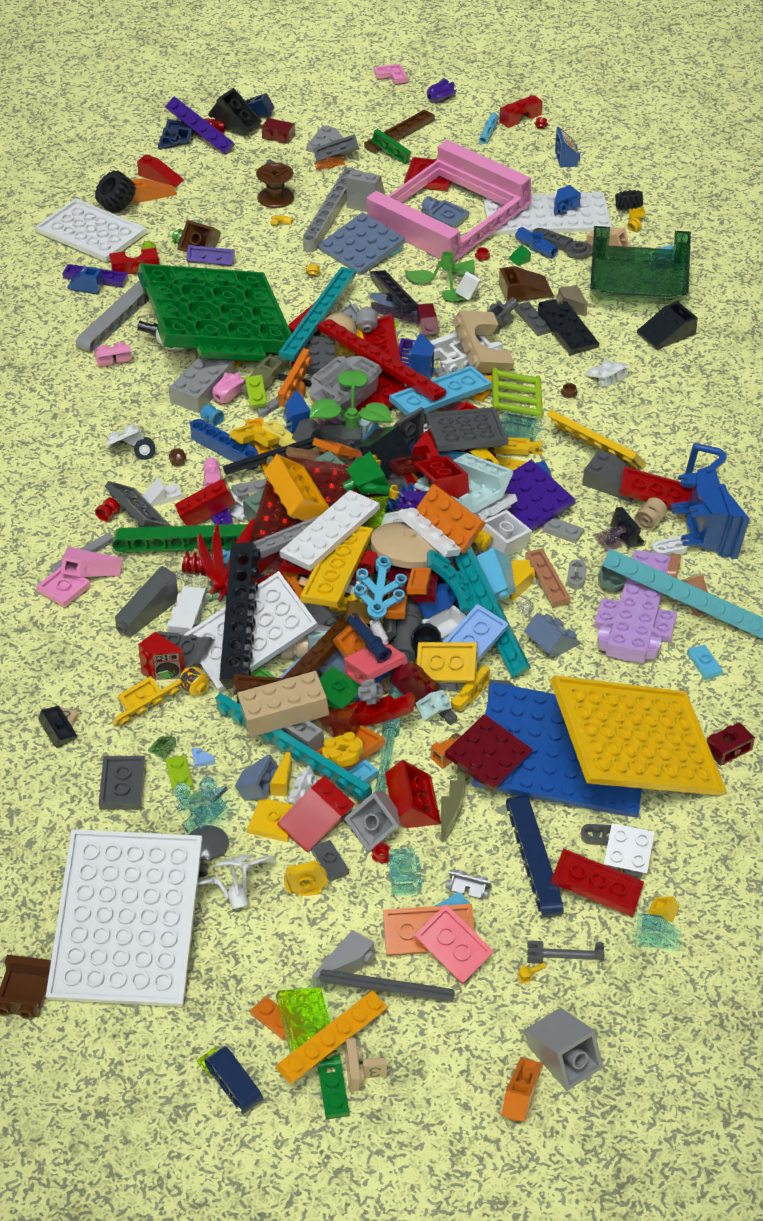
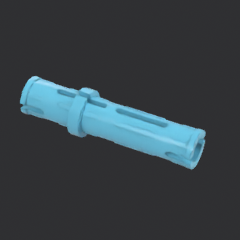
M492 113L489 119L486 120L485 128L479 137L480 143L486 144L492 131L497 126L498 114Z

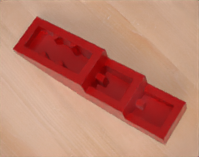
M409 692L396 699L387 695L376 702V704L367 705L366 701L356 702L348 706L341 713L337 712L335 727L350 728L357 723L366 726L407 715L414 711L415 696Z

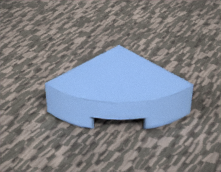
M191 748L194 767L215 764L214 757L211 754L202 751L200 748Z

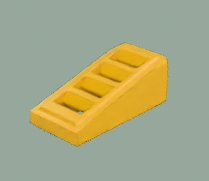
M290 752L285 753L270 782L271 796H288L292 770Z

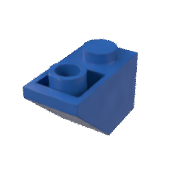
M571 185L558 189L554 201V215L556 216L580 207L581 193Z
M86 266L72 278L67 288L98 294L103 286L102 269Z
M447 582L440 583L437 586L436 602H420L419 610L423 613L425 619L430 618L451 607L457 597Z

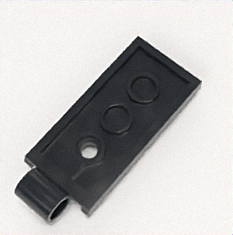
M556 299L539 302L538 314L570 355L599 347L600 343L567 301H564L563 304H558Z

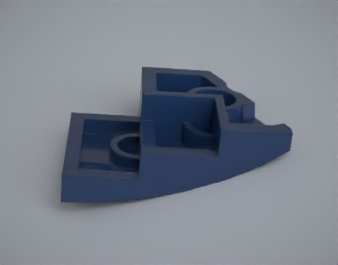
M167 119L166 127H164L162 136L159 139L158 149L189 143L195 131L182 121Z

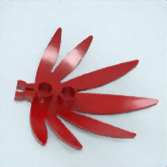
M252 518L236 543L250 541L255 518ZM216 524L212 538V558L201 533L197 537V545L201 564L207 576L215 584L211 587L209 593L212 595L222 591L217 598L220 602L227 596L230 556L225 570L219 525ZM280 551L258 560L260 574L271 565ZM277 572L258 578L257 584L259 585Z

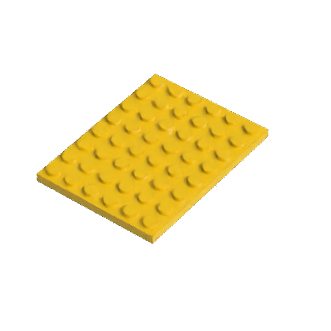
M557 675L550 679L586 783L719 796L724 795L727 791L686 691Z

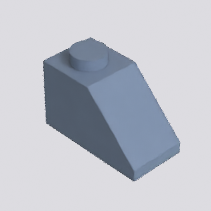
M266 755L242 771L235 787L243 800L265 799L270 790V782L278 768L271 755Z

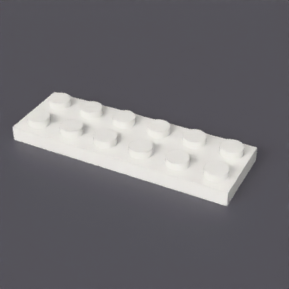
M349 490L281 549L280 557L311 571L380 509V503Z

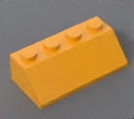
M276 454L264 472L268 477L267 480L273 485L274 492L279 495L280 502L286 507L287 514L293 519L298 518L303 521L322 515L329 506L305 467Z

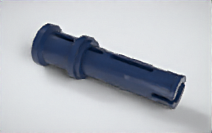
M352 613L354 618L349 615L346 621L366 643V649L375 655L378 663L387 661L392 655L391 649L385 647L382 639L371 632L357 613Z

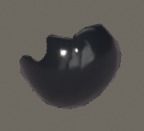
M430 623L420 624L412 632L411 646L418 652V642H441V632L437 626Z

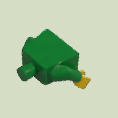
M368 452L363 457L355 458L351 466L347 468L351 479L342 483L346 492L357 488L362 496L383 494L388 495L394 500L398 499L400 495L397 485L389 487V482L380 468L381 460H377V456L372 455L371 452Z

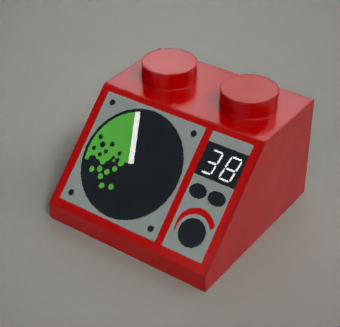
M157 632L152 633L138 644L140 669L145 676H151L154 680L180 679L181 673L185 670L184 655L181 648Z

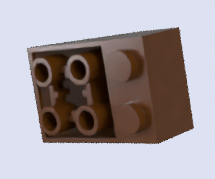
M516 266L499 268V286L506 302L512 297L516 301L552 297L554 295L546 277Z

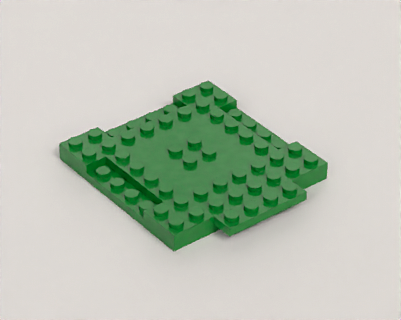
M139 264L137 275L143 292L148 294L157 318V330L163 347L196 348L199 357L204 359L258 362L266 358L265 353H279L292 334L264 272Z

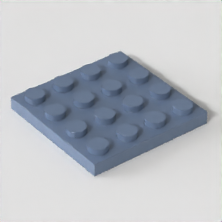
M362 212L317 246L319 250L347 268L356 270V274L361 276L406 242L403 236Z

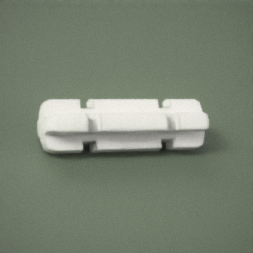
M371 620L369 623L372 633L375 636H379L383 641L382 643L387 645L388 637L380 621Z

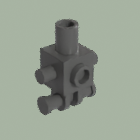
M512 297L504 305L500 301L491 304L487 312H493L498 326L503 328L505 325L511 324V320L514 317L510 312L519 303ZM497 327L493 334H498L500 329Z

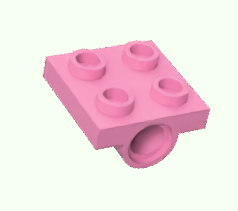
M125 342L113 343L114 347H109V345L97 346V350L93 351L98 367L113 365L112 355H114L116 364L131 361L130 345L125 344Z

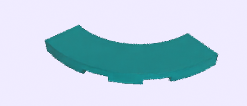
M430 549L427 552V568H431L450 585L457 597L460 612L468 615L478 604L475 594H472L467 585L469 582L460 570L457 571L449 564L450 560Z

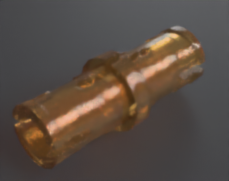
M343 155L334 158L327 157L325 160L315 161L314 165H319L315 166L317 171L325 168L331 169L334 166L345 165V161H343L345 158Z

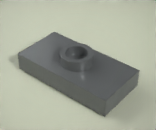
M331 840L311 847L313 856L320 863V866L327 871L329 882L349 874L348 867Z

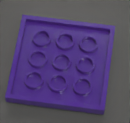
M532 459L513 471L504 493L516 494L518 501L511 504V507L506 510L531 529L532 532L576 504L575 498Z

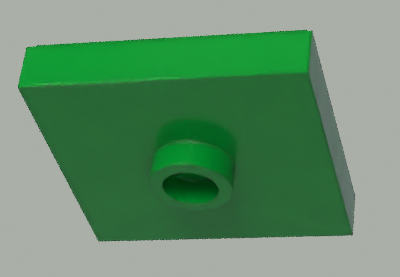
M332 666L319 678L327 697L328 705L338 713L344 711L356 700L358 688L361 685L335 666Z

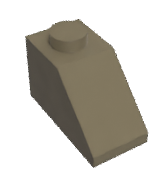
M573 285L559 288L558 295H556L558 304H563L564 301H567L576 314L587 316L588 303L579 287Z

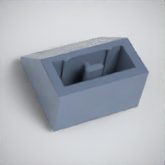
M536 613L524 630L548 654L556 657L581 644L576 638L577 634L569 628L566 629L563 627L565 625L564 622L556 617L554 619L547 613L545 615Z

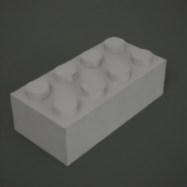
M198 357L169 387L170 403L200 413L202 408L214 398L212 395L213 387L223 378L224 373L235 374L234 360Z

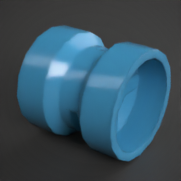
M206 404L200 412V417L216 427L223 422L224 412L216 409L211 404Z

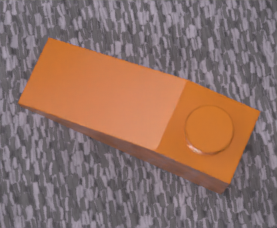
M144 178L132 180L136 187L132 200L133 204L177 195L173 185Z
M520 1057L506 1089L501 1116L507 1117L512 1121L525 1122L543 1063Z

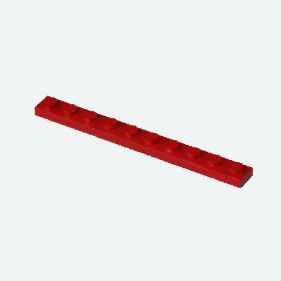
M328 319L318 324L317 330L359 356H363L380 365L382 370L430 400L436 401L446 396L444 388L357 336V334L347 330L334 320Z

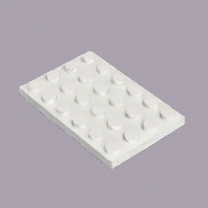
M76 198L35 226L37 233L105 262L110 260L109 253L122 252L147 233L146 227Z
M279 571L258 585V593L255 595L257 609L254 610L256 625L253 627L254 644L251 646L253 661L250 662L251 672L319 627ZM226 607L184 634L186 636L196 635L197 637L207 636L214 639L201 659L200 664L219 692L226 690L219 680Z

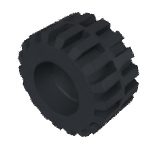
M113 170L104 175L99 181V184L96 186L95 199L112 213L120 212L133 200L136 187L134 182L122 172Z

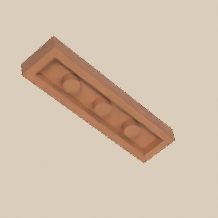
M543 548L525 552V559L530 560L531 567H534L535 577L551 606L556 607L569 604L571 598Z

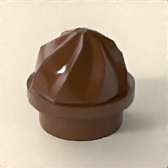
M172 449L169 454V460L172 465L181 466L185 463L186 454L183 449Z

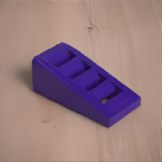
M401 338L399 345L401 357L408 358L414 340ZM401 358L404 361L402 363L409 367L411 360Z

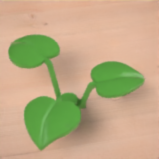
M445 251L442 252L441 261H438L434 273L427 270H405V275L410 281L417 284H426L435 278L441 266L443 270L449 271L450 290L443 291L442 297L448 301H459L467 299L457 294V289L453 288L452 272L458 275H465L466 271L473 274L475 267L474 259L454 264V253Z
M357 369L344 371L338 376V382L342 386H351V408L347 409L344 413L341 405L336 404L333 399H320L313 404L310 410V420L315 418L332 419L338 417L341 413L345 426L348 429L358 428L361 418L373 422H392L388 407L382 403H370L366 408H361L360 413L354 408L355 386L363 387L367 383L366 373Z

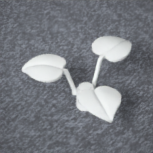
M241 855L215 864L216 868L230 865L234 886L228 887L229 892L219 877L198 880V885L217 884L223 891L225 899L229 898L232 909L249 905L246 895L247 870L257 863L276 864V859L274 856H265L241 865L245 860L252 858V855ZM234 865L242 869V886L238 884Z

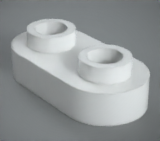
M681 537L658 540L653 543L652 553L671 556L672 553L684 554L687 552L688 546H683L682 544L683 541L687 540H681Z

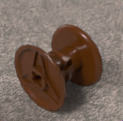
M268 163L257 169V178L266 184V188L260 191L257 196V200L261 205L268 208H282L294 201V193L290 189L285 188L284 184L291 180L294 175L293 169L290 166L282 163Z

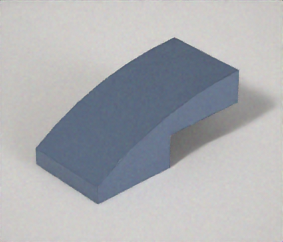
M368 292V296L374 301L385 306L398 308L392 300L386 299L385 293Z

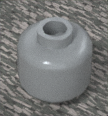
M371 307L360 309L356 314L357 327L363 332H371L378 326L377 312Z

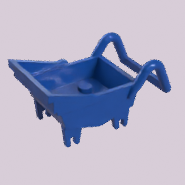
M694 443L685 474L678 477L681 480L680 485L684 488L692 489L689 501L673 503L670 507L673 509L672 514L687 515V528L690 534L682 535L681 540L689 541H683L682 545L700 546L702 549L716 550L717 555L721 556V558L731 557V559H738L750 518L729 494L726 485L720 484L716 469L725 463L727 455L720 448ZM698 451L719 456L710 466L698 469L696 473H693Z

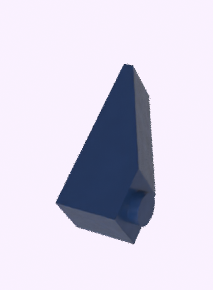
M267 93L245 100L252 108L250 111L254 110L259 118L269 117L275 108Z

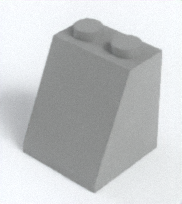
M352 170L347 176V208L367 212L366 198L375 191L386 195L381 176L374 173L361 172L360 170Z
M561 1007L524 1030L529 1049L566 1091L603 1068L595 1030Z

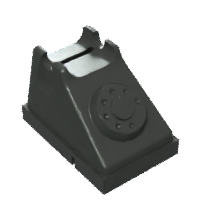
M235 88L220 96L208 113L210 118H215V121L224 123L225 128L243 135L262 122L254 110L250 111L252 108Z

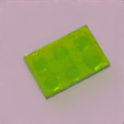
M321 987L278 990L276 993L291 1054L330 1024Z

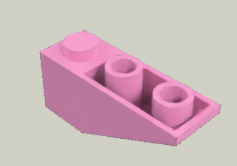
M67 547L62 559L61 573L76 577L119 576L121 574L123 558Z

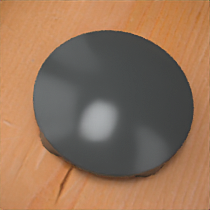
M206 825L190 832L189 835H198L203 838L201 860H210L226 854L229 841L227 834L221 828Z

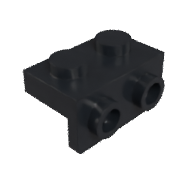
M616 507L610 526L628 547L643 545L644 540L639 536L641 532L639 525L623 507Z

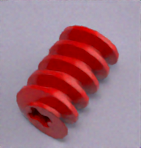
M189 551L186 552L182 562V574L186 571L188 575H191L192 572L195 576H198L200 573L203 577L207 575L201 564L200 557H197V552H194L192 557Z

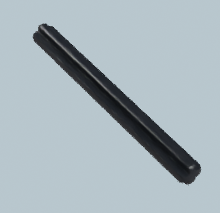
M318 435L223 466L224 473L229 475L267 463V458L269 456H276V454L286 457L287 447L307 450L317 447L312 445L314 438L323 439V437Z

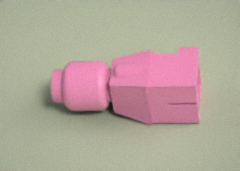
M213 457L207 458L203 464L205 474L202 485L203 489L220 480L219 462Z

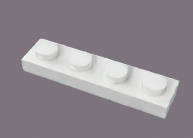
M409 508L399 511L398 517L444 557L458 556L460 554L461 548L452 539L444 535L442 530L436 528L429 519L423 517L417 509Z

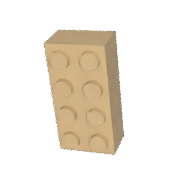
M316 671L237 693L241 712L250 737L329 715L327 697Z

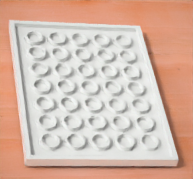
M71 829L46 991L47 1000L184 1006L203 842L202 836Z

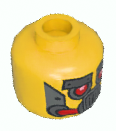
M196 666L183 670L180 675L181 686L190 695L198 696L208 690L210 679L205 672Z

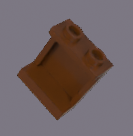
M7 954L4 961L6 972L0 986V1015L7 1016L13 1014L25 1019L31 1017L39 1018L46 997L51 960Z

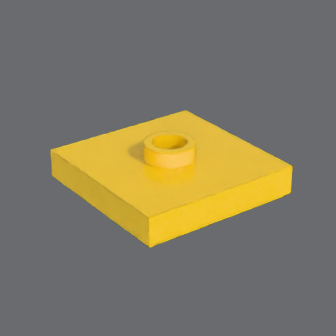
M266 798L260 799L247 827V833L288 843L290 836L277 823L294 805Z

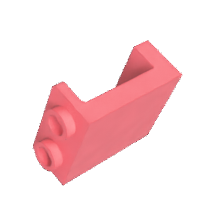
M387 644L385 647L391 649L392 655L387 661L378 663L375 655L365 647L344 658L345 674L361 685V682H365V680L374 679L375 681L376 677L407 664V657L392 645Z

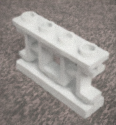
M457 332L430 341L435 346L434 360L441 359V368L446 374L470 366L466 353L462 354L460 352L464 348ZM476 335L479 342L487 348L503 350L501 342L490 343L487 335Z

